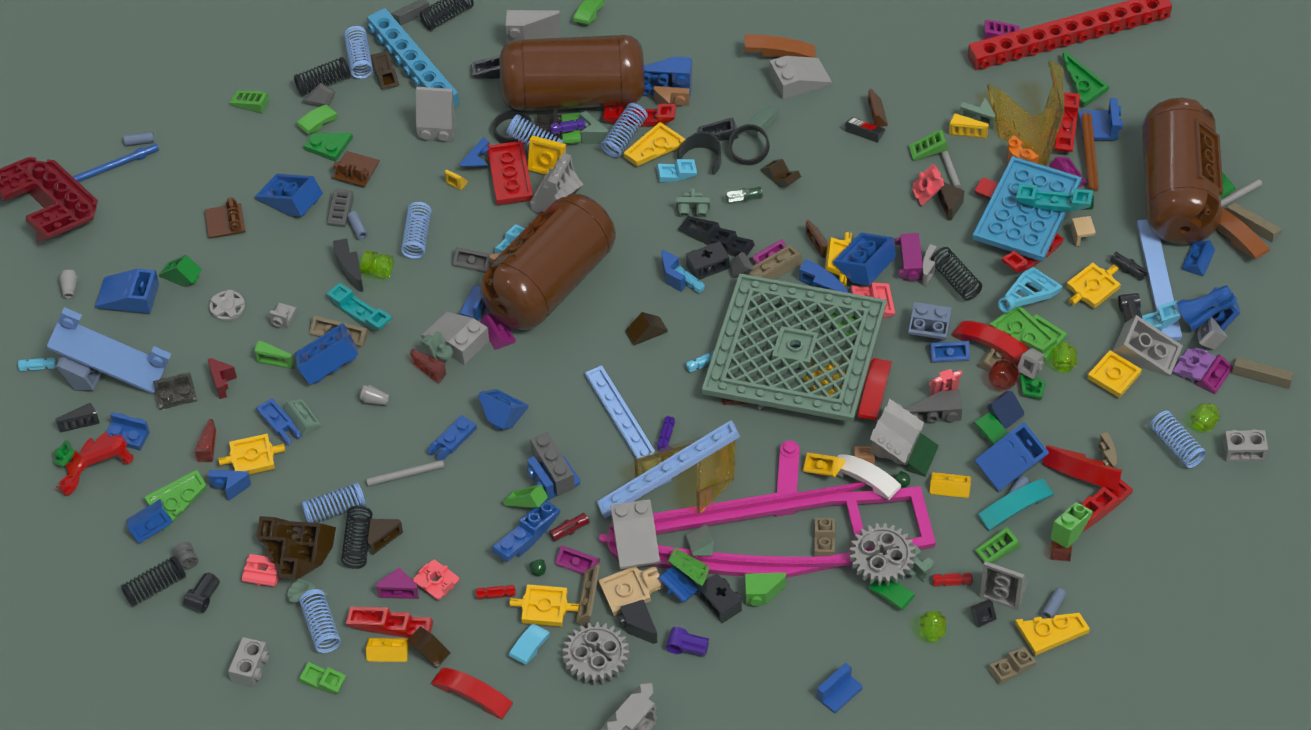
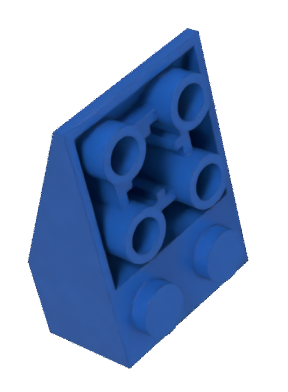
M671 57L645 65V88L643 95H654V86L690 88L691 97L693 82L692 58Z
M137 268L105 277L95 308L150 313L159 287L156 270Z
M1024 422L985 451L974 462L999 492L1019 478V476H1022L1040 463L1049 452Z

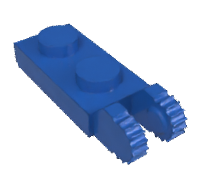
M273 398L256 407L257 413L281 437L286 445L291 444L290 437L285 433L287 430L290 429L296 439L302 437L294 422Z
M461 415L429 446L427 452L430 455H434L442 447L441 451L437 454V459L439 461L444 460L477 429V425Z

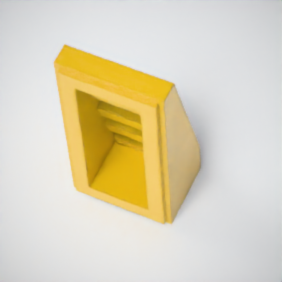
M954 114L950 122L949 134L987 138L989 124Z

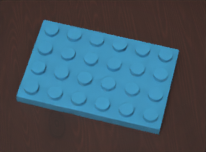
M1012 156L973 233V240L1007 251H1016L1020 255L1043 262L1067 211L1039 209L1017 201L1019 184L1037 185L1038 190L1074 193V189L1079 188L1082 177Z

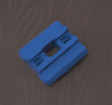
M674 566L658 578L670 589L667 593L670 595L673 592L682 602H686L694 594L698 593L697 584L688 575Z

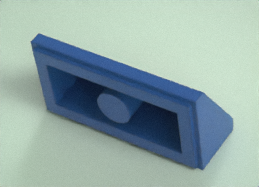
M1199 241L1192 244L1182 266L1184 271L1199 276L1205 275L1215 252L1211 241Z
M969 341L929 344L931 362L970 360Z

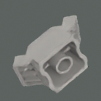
M563 153L561 158H558L553 169L550 168L548 173L545 174L530 201L533 212H545L555 200L576 194L584 185L574 171L571 155Z
M889 399L887 407L885 406L881 418L878 420L875 429H873L870 438L872 440L870 453L880 458L893 460L897 464L907 465L919 435L923 432L925 423L918 419L916 415H912L909 410L902 408V405Z
M652 683L640 684L619 706V709L604 723L600 730H651L657 721V716L655 715L657 706L650 700L653 695Z

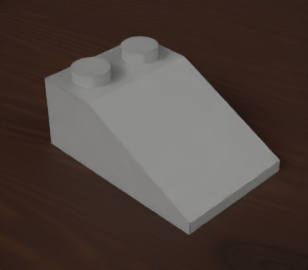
M507 10L505 25L507 43L523 39L561 38L560 11Z
M784 56L770 60L769 75L782 99L832 85V81L819 58Z
M416 87V129L418 139L453 141L457 124L452 89Z
M447 311L422 334V338H424L427 334L433 336L436 331L441 332L446 345L450 346L453 350L452 357L463 365L489 342L488 327L474 318Z
M1136 315L1124 323L1112 352L1138 367L1169 377L1183 345Z
M650 499L610 505L620 569L659 564L660 558Z
M985 561L980 598L990 599L992 602L1019 610L1027 590L1028 580L1024 574Z

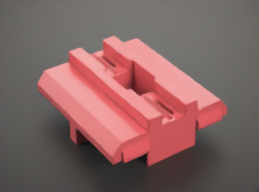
M934 164L924 173L919 172L920 177L913 183V193L922 206L944 186V179L940 176L941 172L938 171L937 166Z
M949 369L939 372L940 377L929 382L931 388L929 396L940 391L958 390L962 371L952 372Z
M250 554L249 558H247L246 567H244L242 582L255 583L258 587H261V585L275 587L280 577L276 572L278 569L268 556Z
M434 559L418 571L419 574L413 578V581L434 598L440 600L443 596L447 595V592L454 589L460 578L448 570V566H443ZM437 578L438 581H432V579Z

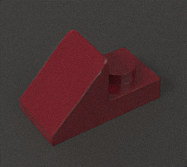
M209 358L207 360L219 399L226 398L225 390L229 389L227 381L237 378L235 368L229 364Z

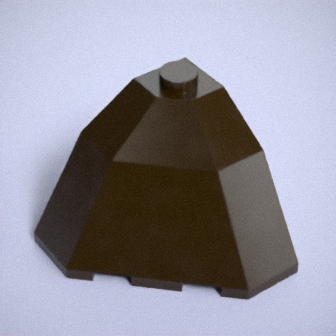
M260 516L257 538L264 544L265 552L278 569L276 572L280 578L299 579L323 564L333 548L336 527L322 523L294 522L276 517Z

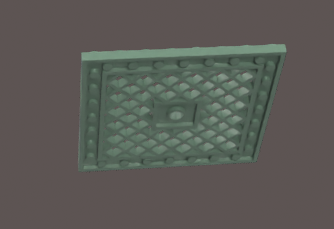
M739 273L705 377L702 394L854 423L886 310L887 300ZM763 299L764 303L760 305L756 303V301ZM781 302L783 306L779 308H776L774 306L775 304ZM800 306V310L796 312L793 310L794 307ZM770 308L771 312L767 314L763 312V310ZM816 309L820 311V313L816 315H813V313L811 312ZM786 311L790 313V315L786 317L782 316V313ZM836 312L839 316L832 319L830 315ZM756 313H758V314L760 315V317H758V318H756V319H753V318L751 317L752 315H754V314H756ZM806 314L809 318L802 321L800 317ZM855 315L857 320L851 322L848 318ZM773 317H777L779 319L773 323L770 321V319ZM825 317L827 322L821 324L818 320ZM793 320L797 322V324L793 326L789 325V322ZM844 321L846 325L842 327H839L837 325L838 323ZM763 322H765V323L767 324V326H765V327H763V328H760V327L758 326L759 324H761V323H763ZM813 323L816 327L809 330L807 326ZM832 326L834 331L828 333L825 329ZM754 328L755 332L749 334L746 330ZM849 330L853 332V334L849 336L845 335V332ZM770 331H772V332L774 333V335H772V336H770V337H767V336L765 335L766 333H768V332H770ZM821 332L823 336L818 338V333ZM839 335L841 340L835 342L833 338ZM760 336L763 340L756 343L753 339ZM828 341L830 344L829 346L823 347L821 345L822 343ZM749 342L751 346L744 349L742 345ZM794 344H797V345H799L800 347L794 349V348H792L791 346L794 345ZM767 345L770 349L763 352L760 348ZM844 345H847L849 347L844 351H842L840 348ZM835 350L837 354L831 357L829 352ZM756 351L758 355L751 358L749 354ZM772 355V361H770L767 357ZM744 356L746 361L739 363L737 359ZM824 356L826 360L819 362L817 358ZM842 359L845 363L838 366L836 361ZM763 360L765 364L758 367L756 363ZM779 364H782L784 366L779 370H777L774 367ZM831 365L833 369L826 371L824 367ZM752 366L753 370L746 372L744 368ZM800 367L803 371L796 374L794 369ZM770 369L772 373L765 376L763 372ZM819 370L821 375L815 377L812 373ZM739 371L742 375L735 378L732 374ZM789 373L791 377L784 379L782 375ZM838 374L841 378L834 381L832 376ZM759 375L760 379L752 380V377ZM808 376L810 380L803 383L801 379ZM777 378L779 382L772 385L770 381ZM827 380L829 384L822 386L819 382ZM796 382L798 386L791 388L789 384ZM815 385L817 389L810 392L808 388ZM834 389L836 393L829 395L827 391Z

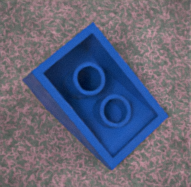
M276 174L256 194L255 198L287 215L303 216L318 201L323 192L314 176Z

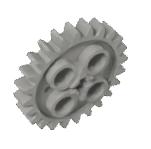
M876 523L874 529L868 525V531L861 529V535L856 534L855 540L851 542L849 554H851L850 561L853 562L852 568H858L857 575L863 573V580L869 577L870 584L875 580H878L879 586L882 581H885L888 586L890 580L896 584L897 577L903 580L905 574H910V568L914 566L913 561H915L916 555L913 554L915 553V547H912L913 540H907V533L901 535V528L895 531V525H892L890 529L887 528L886 523H884L883 528H880L878 523ZM883 541H890L891 544H885ZM865 548H871L873 550L867 551L865 550ZM898 557L900 560L895 561L892 558ZM878 564V565H881L882 567H881V568H876V567H874L873 565Z
M599 622L596 623L595 627L588 623V628L585 629L581 625L580 632L574 629V636L568 635V642H564L565 649L562 650L563 662L566 663V669L570 670L571 676L577 674L578 681L584 677L586 684L590 679L593 680L594 685L597 680L604 684V678L612 681V675L619 677V670L624 671V665H628V657H630L629 644L626 643L625 636L621 637V631L615 632V626L607 629V623L603 627H600Z

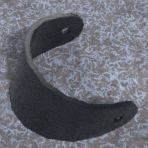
M704 131L692 134L681 145L677 158L681 159L684 154L694 148L710 149L718 156L712 168V173L716 174L721 166V144L718 138L712 133Z

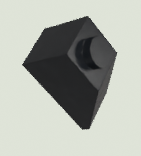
M644 600L620 606L621 615H618L621 627L625 626L627 634L652 644L657 643V631Z

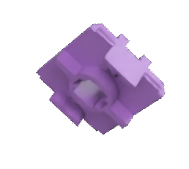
M1195 348L1196 350L1188 349L1183 356L1179 357L1180 361L1173 372L1176 375L1182 376L1183 379L1189 378L1193 382L1194 380L1200 381L1216 358V356L1209 354L1207 350Z

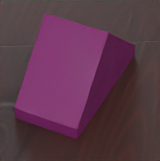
M397 568L377 583L378 598L419 599L417 584L401 568Z

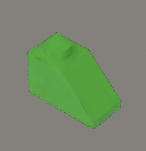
M786 573L745 574L746 605L760 606L769 603L786 587Z

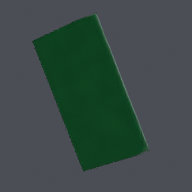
M920 433L909 458L907 471L926 477L939 445Z

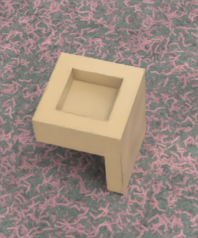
M1091 216L1072 219L1071 233L1076 247L1080 246L1081 237L1094 236L1096 233Z

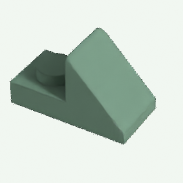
M984 98L980 107L965 102L961 104L960 115L987 123L990 129L994 128L995 113L986 98Z
M585 110L580 114V119H584L585 128L581 131V142L584 144H601L609 130Z

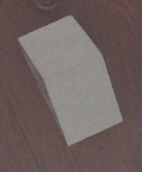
M1212 317L1197 329L1199 343L1213 350L1228 337Z

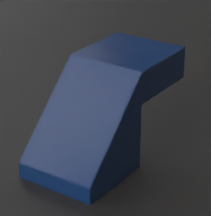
M663 249L661 251V260L666 284L682 292L686 287L685 275L674 270L679 266V258Z

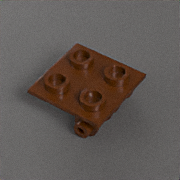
M346 151L342 160L334 163L333 169L336 170L332 178L365 187L380 160Z
M228 198L226 206L205 209L209 238L246 232L241 203L237 204L234 198Z

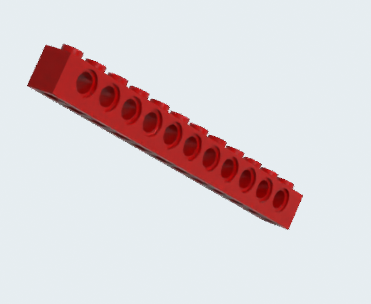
M1169 0L1124 1L970 43L968 46V58L975 70L985 69L1170 18L1172 4Z

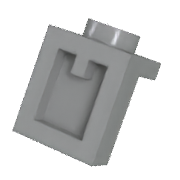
M279 303L275 311L270 310L269 312L270 323L276 327L288 329L297 313V308Z

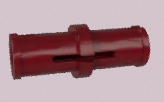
M582 513L571 520H565L560 526L549 530V534L552 540L556 542L568 534H574L576 530L588 525L590 522L587 515ZM576 523V525H574V526H572V527H570V528H568V529L562 531L563 529H565V528H567V527H569V526H571V525H573V524Z

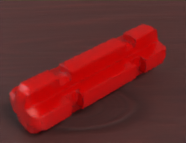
M961 573L944 574V576L942 574L933 575L934 586H942V584L945 586L961 585V583L971 585L973 582L972 573H963V575Z
M514 585L476 589L477 599L516 595Z

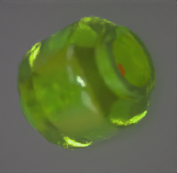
M1068 342L1059 343L1058 346L1052 349V365L1060 372L1072 371V368L1077 365V349Z
M1212 403L1199 404L1191 415V425L1199 432L1211 431L1220 420L1218 408Z
M926 611L925 615L920 617V635L926 637L929 642H938L939 638L946 635V617L941 615L940 611Z

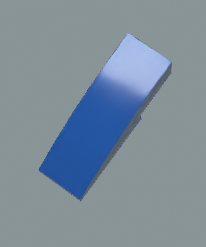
M805 259L799 269L800 282L813 287L848 293L843 284L829 271Z

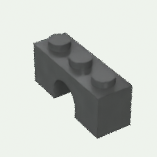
M546 432L530 439L531 453L540 466L544 465L547 475L553 483L556 495L558 496L574 489V474L550 434Z

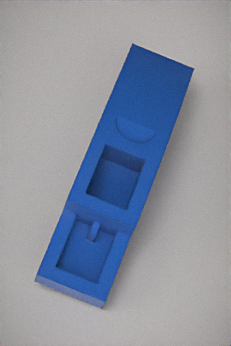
M545 500L540 507L534 508L520 519L519 526L492 547V552L506 562L516 555L521 557L548 530L561 510Z

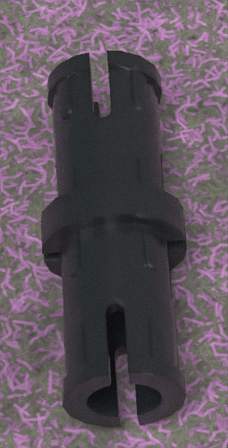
M1117 251L1110 259L1111 263L1116 264L1124 272H1129L1140 280H1144L1148 274V270L1136 264L1135 260L1128 259Z

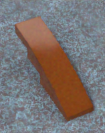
M744 34L745 52H762V57L797 56L815 58V45L779 36Z
M1221 207L1222 218L1218 226V233L1229 238L1231 246L1254 259L1270 252V248L1255 232L1232 213Z

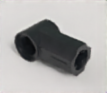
M1139 293L1118 296L1120 312L1123 311L1125 323L1136 315L1142 318Z
M204 573L195 588L188 590L183 605L204 613L210 604V597L220 584V580L212 573Z

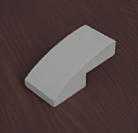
M932 244L929 245L923 261L922 284L925 287L935 273V262L931 261V257L937 251V246Z

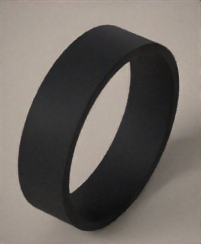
M509 110L499 114L493 122L495 139L500 144L518 141V138L501 136L496 129L500 123L513 119L517 114L521 116V120L525 118V122L528 120L529 124L532 122L530 116L517 110ZM531 125L530 129H529L528 132L526 133V135H525V137H524V140H525L526 137L528 136V134H529V132H530V130H531V128H532L533 125ZM532 131L531 135L529 136L527 142H528V141L530 140V138L532 137L533 131Z
M742 125L734 130L730 136V152L733 158L740 164H758L765 159L769 152L768 136L757 125ZM744 131H758L766 138V147L763 153L754 159L748 160L736 156L732 151L734 139Z

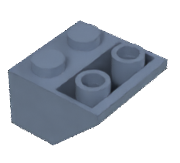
M914 302L908 334L946 340L950 328L952 307Z
M61 355L56 365V368L75 391L94 390L102 374L98 370Z

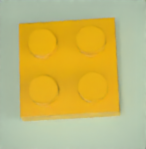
M532 136L529 141L528 170L547 174L550 168L553 169L558 158H561L563 153H566V144Z
M1109 350L1090 371L1087 379L1120 398L1141 375L1142 369Z

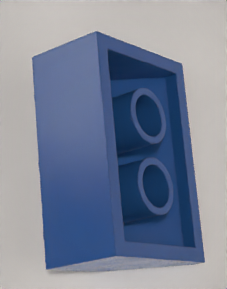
M860 233L833 261L834 265L853 283L870 285L896 257L893 237Z
M345 324L338 325L295 352L297 368L311 385L314 382H320L330 372H336L346 362L350 363L358 356L357 346Z

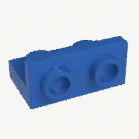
M112 412L110 415L112 422L106 432L110 437L121 435L127 441L126 447L140 451L150 433L147 422L141 418H132L122 413Z

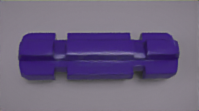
M582 118L576 119V121L569 120L560 122V124L558 122L550 124L552 134L560 133L559 131L563 133L575 131L576 128L577 130L585 128V122Z
M666 416L659 436L660 439L657 442L658 450L666 451L673 431L672 428L675 424V418Z

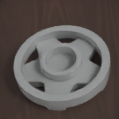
M234 290L220 292L213 296L210 302L211 314L219 321H233L239 318L245 310L244 298Z

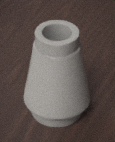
M63 270L59 276L62 294L64 298L70 299L74 297L78 276L74 270Z
M364 385L360 400L364 401V403L387 406L390 395L371 385Z

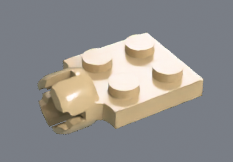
M632 567L599 580L613 616L621 613L620 606L639 600H644L645 604L651 602L650 594L663 588L662 582L658 579L660 574L657 573L658 569L656 567L643 571L637 569V567Z

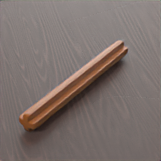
M1083 113L1081 119L1088 190L1097 191L1099 184L1092 115L1090 113Z

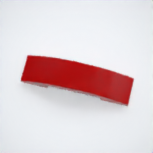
M1062 92L1055 150L1073 152L1080 94Z
M658 104V109H645L648 117L641 127L656 126L659 122L665 124L675 120L676 104ZM622 105L605 107L604 121L615 124L625 109ZM636 109L645 117L644 113L640 109ZM631 110L638 116L642 117L638 112ZM628 116L631 120H633L634 122L638 123V122H637L636 120H634L632 117ZM626 119L629 123H631L632 125L636 126V125H635L634 123H632L630 120Z
M1056 234L1045 258L1064 242V238L1059 234ZM1016 251L1009 253L1001 259L1002 262L1016 272L1027 270L1041 262L1020 255Z
M962 321L952 334L953 337L962 341H969L970 343L971 340L996 349L1002 352L1003 358L1018 364L1022 354L1029 350V348L1013 336L979 322Z
M442 667L431 683L447 693L452 691L484 707L485 712L501 720L513 705L511 700L493 687L475 677L454 669Z

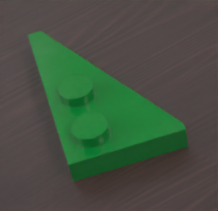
M1063 52L1062 60L1076 93L1080 94L1082 107L1087 106L1109 91V85L1068 52Z

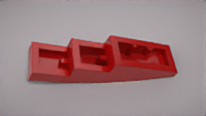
M873 358L858 417L871 420L878 419L892 361Z
M1050 445L1046 446L1049 454L1043 460L1044 465L1072 477L1118 490L1122 469L1106 466L1102 461L1086 458V454Z
M1120 479L1118 490L1104 486L1093 497L1089 496L1081 505L1092 510L1093 513L1082 532L1093 526L1133 493V489Z
M350 606L346 625L369 632L410 638L420 626L431 633L433 620L427 617H412L410 613L390 612L389 608Z

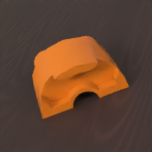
M1015 135L1012 136L1008 142L1007 164H1009L1012 156L1038 164L1039 156L1031 149H1023L1021 147L1023 142Z

